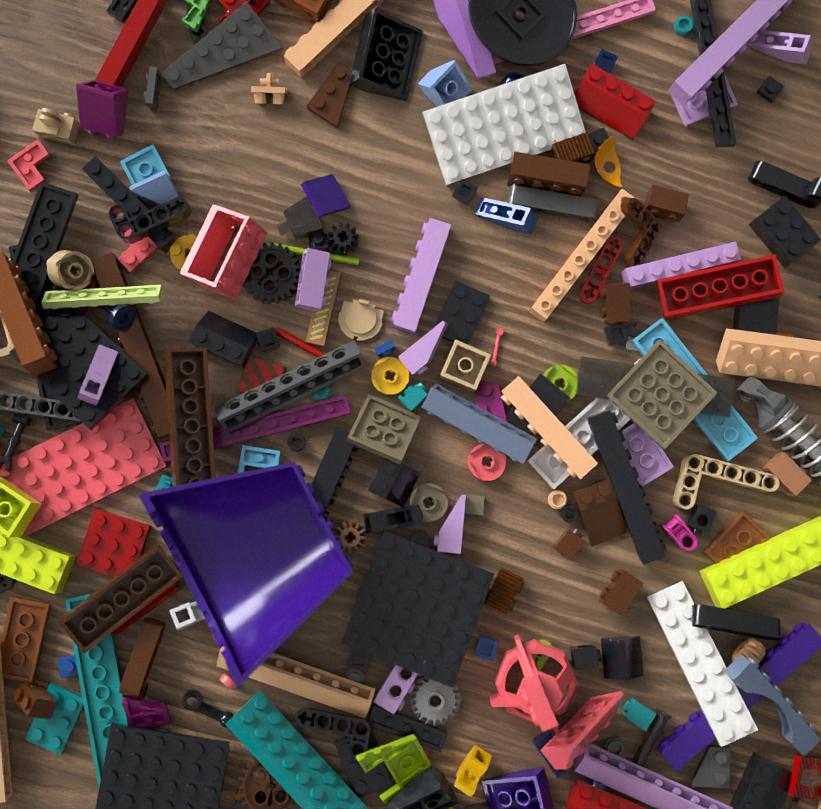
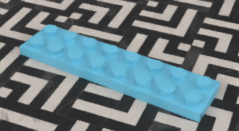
M661 318L631 342L640 354L644 356L660 339L718 392L693 421L723 459L728 462L758 439V437L666 321Z

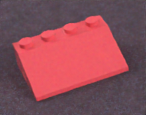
M622 691L589 698L541 749V752L555 770L569 769L574 764L573 760L587 750L586 746L599 737L598 733L611 724L610 720L616 714L624 696Z

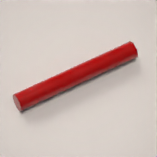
M279 327L275 330L276 335L317 358L326 354Z

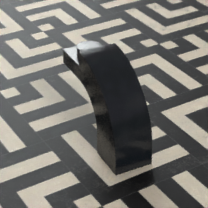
M418 504L363 514L366 533L421 525L423 519L422 510Z

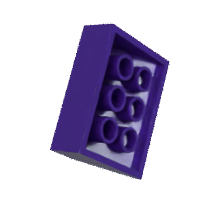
M545 768L525 769L482 781L489 809H555Z

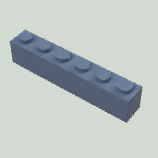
M437 383L430 388L422 405V408L426 409L428 414L442 418L446 424L458 427L464 434H471L480 443L489 444L495 451L505 453L510 456L511 460L517 463L521 462L524 464L537 441V438Z

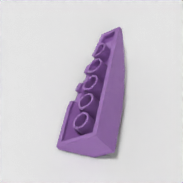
M432 0L440 23L444 25L448 35L456 43L459 52H462L466 58L467 64L477 79L495 75L496 70L492 54L481 43L471 25L468 0Z

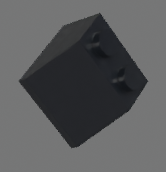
M384 458L368 490L404 507L420 473L402 463L397 464Z

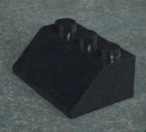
M208 311L196 324L188 342L196 347H207V352L245 368L248 356L251 355L257 343L256 332Z

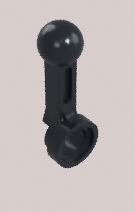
M188 690L183 695L182 704L185 709L200 712L219 721L223 727L228 728L225 724L234 716L232 712H223L204 703L202 694L197 690ZM194 697L198 703L192 706L186 700Z

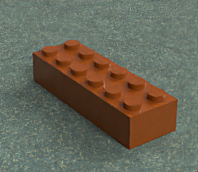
M1 252L0 312L22 366L33 376H38L57 368L55 363L57 356L54 350H50L48 346L50 339L47 333L41 329L43 322L40 316L34 312L36 305L33 299L27 295L29 288L25 281L22 282L20 278L23 275L18 264L15 265L11 257L8 258Z

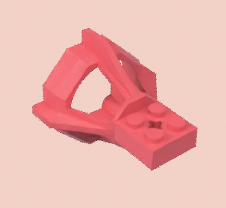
M519 634L515 635L514 638L517 646L505 652L495 677L498 693L490 696L491 706L505 707L507 713L535 724V726L540 725L542 732L553 728L554 732H558L559 728L556 717L567 713L578 685L564 650L537 639L522 643ZM531 654L550 656L557 660L563 666V669L556 678L543 672H538ZM519 660L525 678L522 679L517 694L506 692L505 681L507 673L511 666ZM569 684V692L564 701L561 703L562 698L564 696L563 692Z

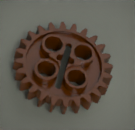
M253 757L254 764L247 762L246 765L249 769H242L241 772L245 776L238 778L242 785L237 786V789L242 790V793L237 797L244 798L240 805L247 804L248 807L246 809H293L291 803H297L272 775L270 783L274 784V788L270 790L271 805H268L269 789L265 788V784H269V773L255 757ZM258 770L263 771L265 775L262 782H258L255 779V773ZM258 791L264 794V801L261 804L255 801V794ZM277 791H281L284 794V800L281 803L275 800Z

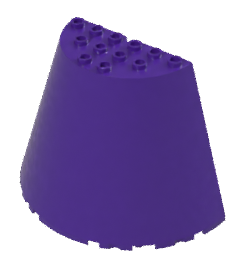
M295 462L139 494L147 513L156 527H163V530L159 532L190 588L218 647H225V650L221 653L237 686L242 684L353 573L351 568L354 566L349 556H344L342 552L344 546L341 540L334 537L332 523L329 519L325 521L323 518L324 508L320 501H315L313 487L310 483L306 484L303 478L305 476L304 470L301 465L297 466Z

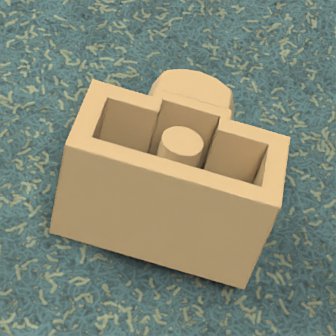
M42 108L37 111L32 131L41 138L75 145L80 123L75 119V116L69 113L62 115L52 109Z

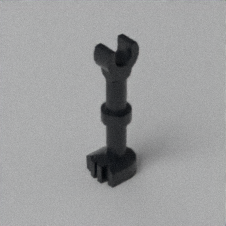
M15 413L12 422L16 423L17 426L13 436L9 437V445L5 454L0 459V468L2 464L6 463L5 470L7 472H10L13 468L12 456L16 447L21 443L20 438L25 426H30L32 422L30 418Z

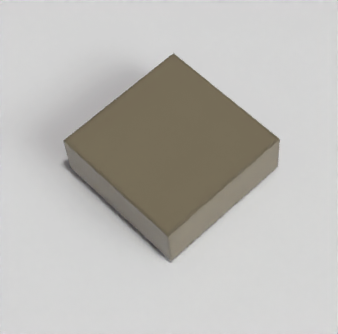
M465 494L464 514L483 515L485 496Z

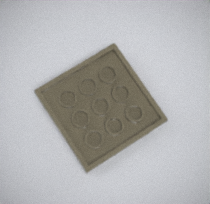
M659 339L606 397L664 450L718 392Z

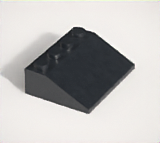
M376 8L371 10L364 18L349 85L364 92L406 101L423 31Z
M753 752L729 806L733 809H795L800 798L788 795L792 771Z

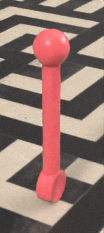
M502 328L496 330L497 339L493 359L490 361V365L493 367L497 365L496 358L500 338L504 333Z

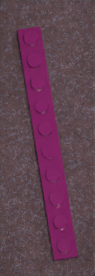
M342 395L269 414L226 434L223 427L212 429L214 449L351 414L347 396ZM170 441L159 443L163 462L171 461Z

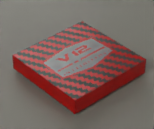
M795 755L788 795L797 798L821 800V758Z

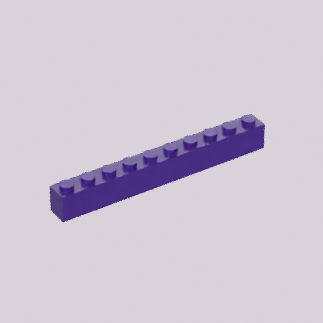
M799 623L795 625L788 636L781 637L774 648H769L765 651L763 660L759 662L760 667L758 670L760 672L764 671L771 678L769 681L771 685L774 683L777 686L821 648L820 635L810 624ZM736 685L748 710L764 697L756 693H746ZM702 709L699 712L692 713L685 724L678 725L674 729V733L669 737L663 738L656 748L676 772L716 738Z

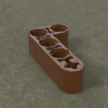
M148 617L144 619L120 685L119 693L123 696L140 700L145 698L148 689L147 679L161 642L166 622Z

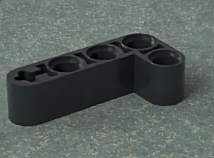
M764 161L755 162L748 178L750 183L781 197L786 196L788 200L807 208H816L821 204V177L814 178L810 182Z
M176 197L133 218L123 206L114 205L109 210V217L118 236L124 242L133 244L190 217L192 209L184 198ZM119 213H124L121 219H117ZM163 213H167V217L164 220H160V216ZM144 222H150L147 228H142ZM131 229L132 233L125 237V232Z
M310 707L298 710L295 715V721L300 727L351 737L349 754L355 760H357L355 756L358 755L355 750L357 744L363 746L364 752L371 749L374 725L369 719ZM303 714H306L308 717H315V719L306 721V718H303ZM323 716H327L329 719L327 726H324L321 722ZM342 719L348 723L347 730H343L340 727ZM361 723L367 726L366 734H362L359 730Z

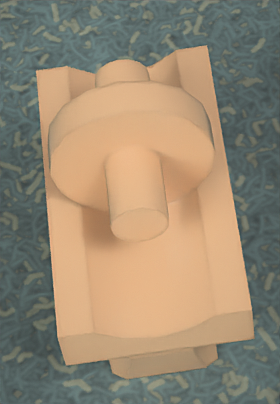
M267 73V78H260V84H267V87L251 86L255 103L266 104V93L273 94V104H284L287 88L272 87V84L279 85V79H272V73Z

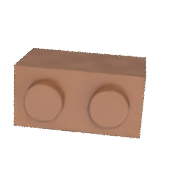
M780 452L762 470L777 476L780 482L779 487L788 496H797L812 479L808 476L809 473L806 469L801 468V466L799 467L794 462L795 459L791 458V454Z

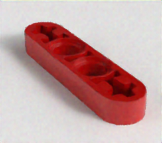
M611 237L604 244L579 293V299L584 304L593 303L600 293V288L603 287V283H605L622 250L623 242L620 238ZM613 242L617 243V248H615L612 251V253L609 254L608 252L611 248L610 244H612ZM601 258H608L610 266L603 267L600 263ZM599 274L602 277V281L594 283L592 275ZM590 287H594L591 292L593 298L586 299L584 292L587 293Z

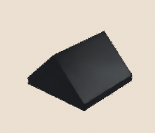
M640 636L600 638L605 679L632 680L644 676Z

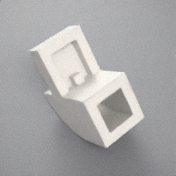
M196 601L190 604L188 602L169 611L176 630L189 627L205 619Z

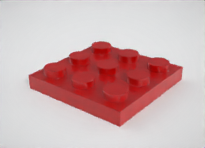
M94 508L76 565L111 576L117 575L142 555L151 525Z

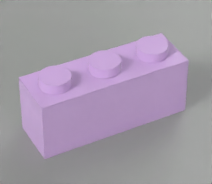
M307 248L303 252L295 300L296 308L317 312L321 307H324L326 297L323 294L329 281L326 275L327 270H330L331 267L330 253Z

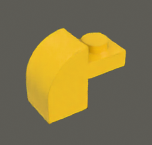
M475 745L460 765L455 775L457 778L454 786L471 797L475 793L480 777L488 769L492 755Z

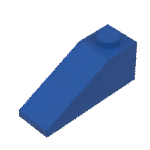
M484 197L481 198L475 212L476 216L513 231L529 235L532 234L538 217L531 208Z

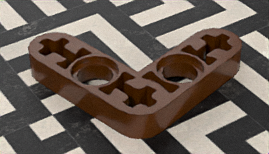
M625 198L621 203V212L639 229L624 258V263L629 268L643 264L659 236L662 226L660 221L638 199ZM643 213V220L640 222L639 215ZM644 239L645 246L641 248V241Z

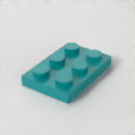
M52 682L49 684L47 692L57 702L53 714L49 720L34 718L25 740L62 755L84 708L82 695Z

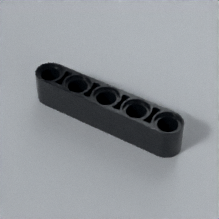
M692 605L693 627L765 640H780L779 618L708 605Z

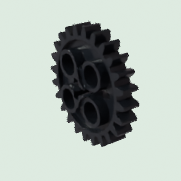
M271 242L270 247L263 243V248L259 249L257 258L254 260L245 279L246 283L243 285L244 288L250 287L247 293L249 295L254 293L253 298L255 300L260 296L261 303L267 299L268 304H271L272 299H274L279 304V298L286 301L285 295L292 297L290 291H297L294 285L299 282L297 277L300 276V273L297 271L301 269V266L295 265L299 262V259H292L295 253L291 252L288 254V247L282 250V244L279 243L276 248L275 244ZM270 256H276L277 259L274 264H268L267 260ZM261 268V276L254 277V270ZM269 270L274 271L275 275L273 277L269 275ZM282 270H289L287 278H280ZM269 282L275 283V288L272 291L266 290V285Z

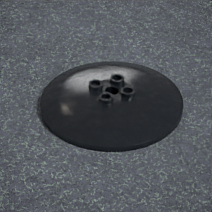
M468 0L470 22L481 43L498 58L515 65L534 66L554 59L567 47L576 29L577 7L575 0ZM516 11H522L524 18L518 17Z

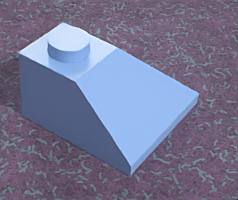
M454 60L430 70L418 83L426 97L437 107L465 98L473 90Z
M165 171L129 186L130 190L141 202L155 207L180 197L172 180Z

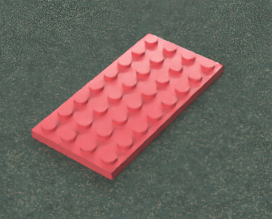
M132 398L118 405L92 430L83 423L13 457L12 470L7 472L5 470L7 464L4 463L0 468V476L42 503L24 531L26 536H30L168 466L166 462H163L162 453L136 399Z

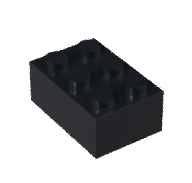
M786 196L782 197L748 224L773 255L776 254L777 260L784 268L821 240Z

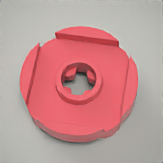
M487 443L475 446L468 456L470 472L474 477L482 481L495 480L505 470V453L495 451ZM486 456L487 459H492L490 467L482 465L483 457Z

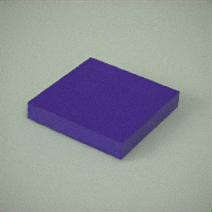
M333 174L304 181L301 184L319 218L347 210L350 207Z

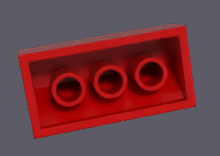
M591 64L574 93L580 110L631 140L635 138L657 102L594 64Z

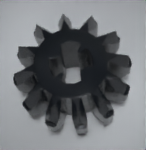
M339 223L340 228L333 226L334 232H328L330 239L327 241L328 244H332L330 247L332 251L337 249V254L340 255L343 250L344 254L348 255V249L354 252L353 246H359L357 239L360 237L359 234H355L357 231L355 227L350 229L349 223L345 227H343L342 223ZM343 236H346L347 241L341 242L340 237L343 239Z

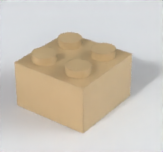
M455 340L439 378L475 393L491 354Z

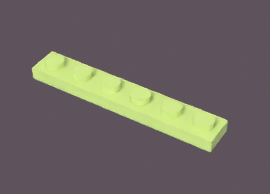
M161 285L46 291L41 303L43 309L96 307L100 305L115 306L118 304L134 305L137 303L152 304L160 302L163 290Z

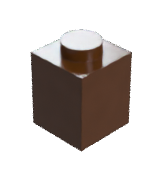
M574 528L572 530L566 529L553 545V548L571 560L585 541L581 539L583 535Z

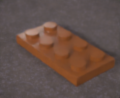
M15 596L10 598L0 643L3 678L29 683L35 682L51 603Z

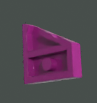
M481 380L474 404L508 422L504 401L501 398L502 390L500 384Z
M123 697L122 706L130 726L147 728L171 724V715L167 704Z

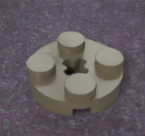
M422 484L414 489L410 496V506L419 504L423 513L422 521L424 522L438 520L445 514L448 508L447 495L436 484ZM431 497L434 505L426 508L423 500Z

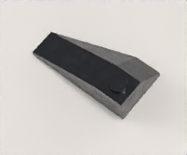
M434 767L418 775L383 809H448L458 804V799L445 775Z

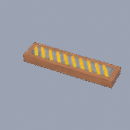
M327 270L326 277L329 281L323 294L326 297L325 305L317 312L312 311L305 341L306 343L325 347L341 273Z

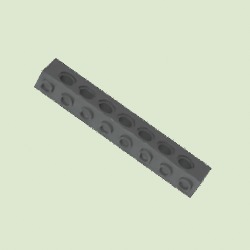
M351 341L214 408L219 422L226 434L367 366L354 341Z

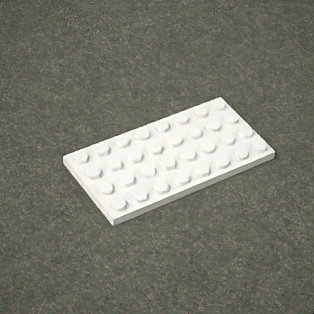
M565 64L422 112L446 185L510 164L514 151L537 155L551 150L553 143L585 133Z

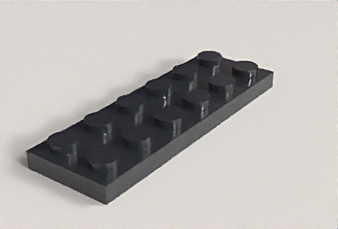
M40 182L13 256L15 265L18 264L23 274L20 278L22 282L25 281L29 288V292H27L28 297L38 302H41L49 280L47 260L59 251L79 197L77 193Z

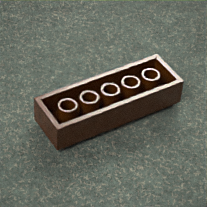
M157 543L62 616L58 624L85 654L183 577V575L160 544Z

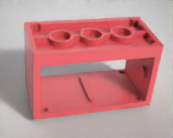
M213 204L180 274L199 287L236 300L268 232L250 217ZM236 226H240L215 281L211 282L212 275Z

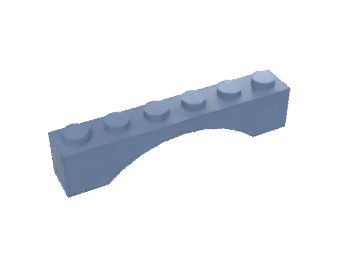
M740 655L724 672L746 693H756L771 699L780 715L782 736L794 749L805 756L821 740L815 734L816 728L809 722L806 723L804 721L806 717L799 710L792 708L794 704L786 696L784 698L781 696L782 690L774 683L771 685L769 682L771 678L764 671L760 672L758 670L760 666L751 657L747 659Z

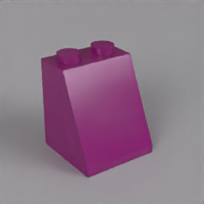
M96 80L76 84L80 127L87 129L89 133H103L105 137L112 139L123 135L129 89Z

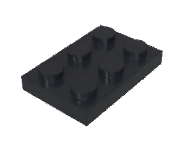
M455 280L435 324L437 326L442 321L448 323L442 337L452 342L458 340L468 345L490 295Z
M367 729L361 730L360 732L362 734H366ZM374 732L370 750L379 747ZM346 736L335 740L334 743L348 783L358 798L392 786L384 761L365 773L358 760L353 759L349 754L351 737ZM357 744L355 747L358 754L363 753V746Z

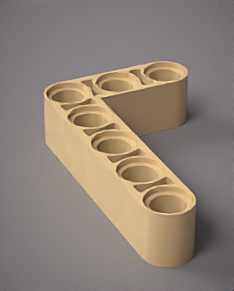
M698 454L687 455L681 462L673 495V504L678 509H690L694 506L701 475L762 492L776 491L780 482L777 476ZM691 458L696 461L695 468H691L689 465ZM710 463H712L715 467L713 473H710L708 470V465ZM729 468L733 471L732 478H729L727 476V470ZM748 473L752 477L750 483L746 481V475ZM686 477H689L692 481L690 487L685 485ZM767 478L770 480L769 488L765 486V480ZM683 495L687 498L685 506L680 502V498Z

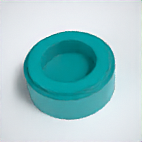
M680 16L674 24L675 33L679 36L690 34L694 27L693 20L688 16Z

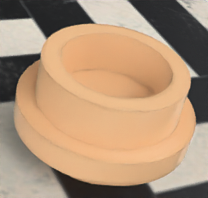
M554 490L548 496V504L553 509H562L567 504V496L563 491Z

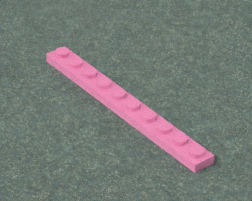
M626 0L577 16L576 29L572 39L654 14L656 9L653 0ZM492 54L494 64L504 61Z

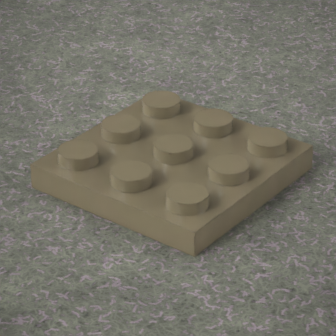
M369 394L346 442L401 464L421 416Z

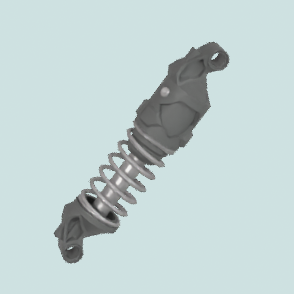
M751 376L747 377L736 390V395L745 402L751 401L757 404L759 429L764 433L774 430L772 441L782 440V450L792 448L791 458H801V468L811 467L810 476L818 477L819 484L821 485V435L816 440L810 436L816 431L818 424L812 425L805 431L801 426L807 421L809 415H804L795 422L791 417L799 410V406H795V402L790 397L770 391L758 379ZM779 429H781L785 433L775 438V435ZM788 438L794 441L793 444L785 447ZM799 446L804 452L794 456V452ZM809 455L814 461L804 465V460Z

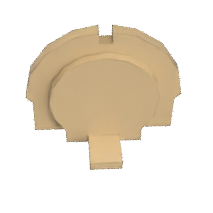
M361 299L359 301L353 300V303L344 301L338 316L341 331L352 340H354V337H358L357 341L369 340L379 333L383 325L384 310L375 309L376 305L369 304V301Z

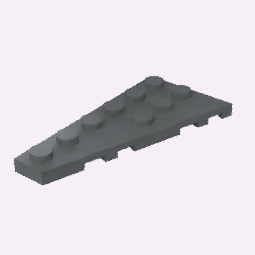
M245 2L165 69L161 75L175 90L202 78L210 77L218 72H223L250 62V60L279 51L283 47L250 5Z

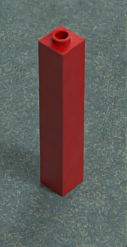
M168 0L137 1L95 79L96 81L122 87Z

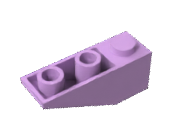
M99 344L77 399L97 405L118 351Z

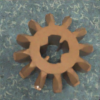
M353 520L350 521L349 528L347 523L343 522L344 530L337 527L336 530L341 535L335 534L334 537L341 538L344 546L342 552L346 547H348V554L352 553V547H354L356 552H359L357 544L361 547L365 546L360 539L367 540V536H361V533H364L366 529L358 530L361 523H357L354 528ZM350 532L356 535V539H353L352 542H348L349 539L346 540V535H349Z
M748 637L735 648V651L732 653V661L734 662L742 655L747 659L751 657L759 665V662L765 656L766 648L758 640Z

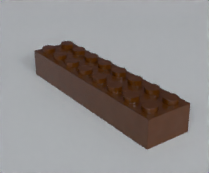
M207 347L167 348L164 351L172 486L216 478Z

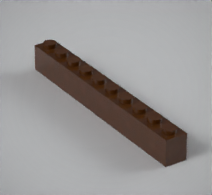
M113 252L91 260L94 266L93 276L99 281L98 288L129 287L120 262L117 259L118 257ZM126 304L134 310V320L127 329L118 331L119 337L117 339L120 346L124 347L126 354L149 375L139 385L138 395L146 404L144 410L147 417H151L153 422L151 428L154 435H158L159 438H165L169 436L166 381L136 304ZM106 305V306H108V307L114 309V308H115L116 306H118V305H115V306Z

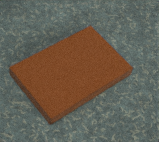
M741 510L702 552L715 564H718L724 559H729L733 555L768 541L771 537L748 514Z

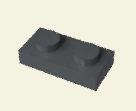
M149 67V73L146 74L147 91H144L143 95L144 103H146L148 108L156 111L161 83V73L157 67Z

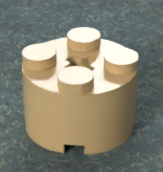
M58 251L46 263L47 273L51 282L55 286L64 289H83L90 284L91 276L94 274V266L91 259L78 251Z

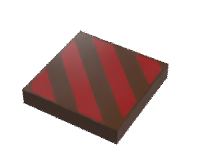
M249 355L236 391L245 393L284 374L286 367Z

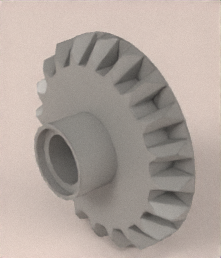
M424 676L415 682V687L410 693V705L413 713L419 720L435 726L450 722L456 716L461 703V695L456 683H454L452 688ZM439 696L441 698L440 703L432 704L430 702L431 697Z

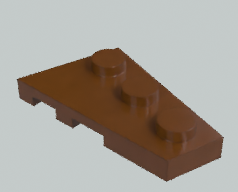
M339 62L334 66L307 105L308 110L337 129L350 89L349 81L352 70Z

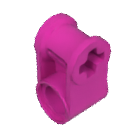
M677 514L666 525L661 526L662 531L680 550L692 551L697 547L698 541L696 536ZM685 537L690 539L689 547L683 545Z

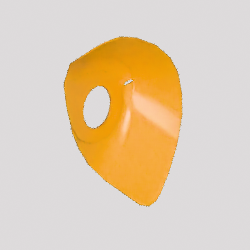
M611 136L603 142L595 155V169L609 183L617 187H623L620 184L621 168L615 150V136ZM608 161L615 164V170L612 173L604 170V164Z

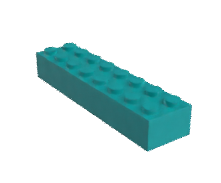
M261 691L257 692L225 724L302 809H368Z

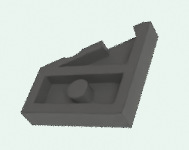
M708 745L703 759L700 760L697 766L698 770L694 778H691L689 785L691 787L730 788V747Z

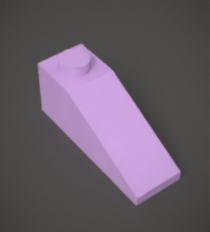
M767 30L759 31L757 33L759 36L753 43L748 45L751 49L786 62L807 64L813 49L811 35Z
M446 321L440 322L398 356L412 375L417 373L421 375L428 369L427 365L431 362L447 328L448 323Z
M466 495L459 497L438 531V535H434L433 547H437V552L461 554Z

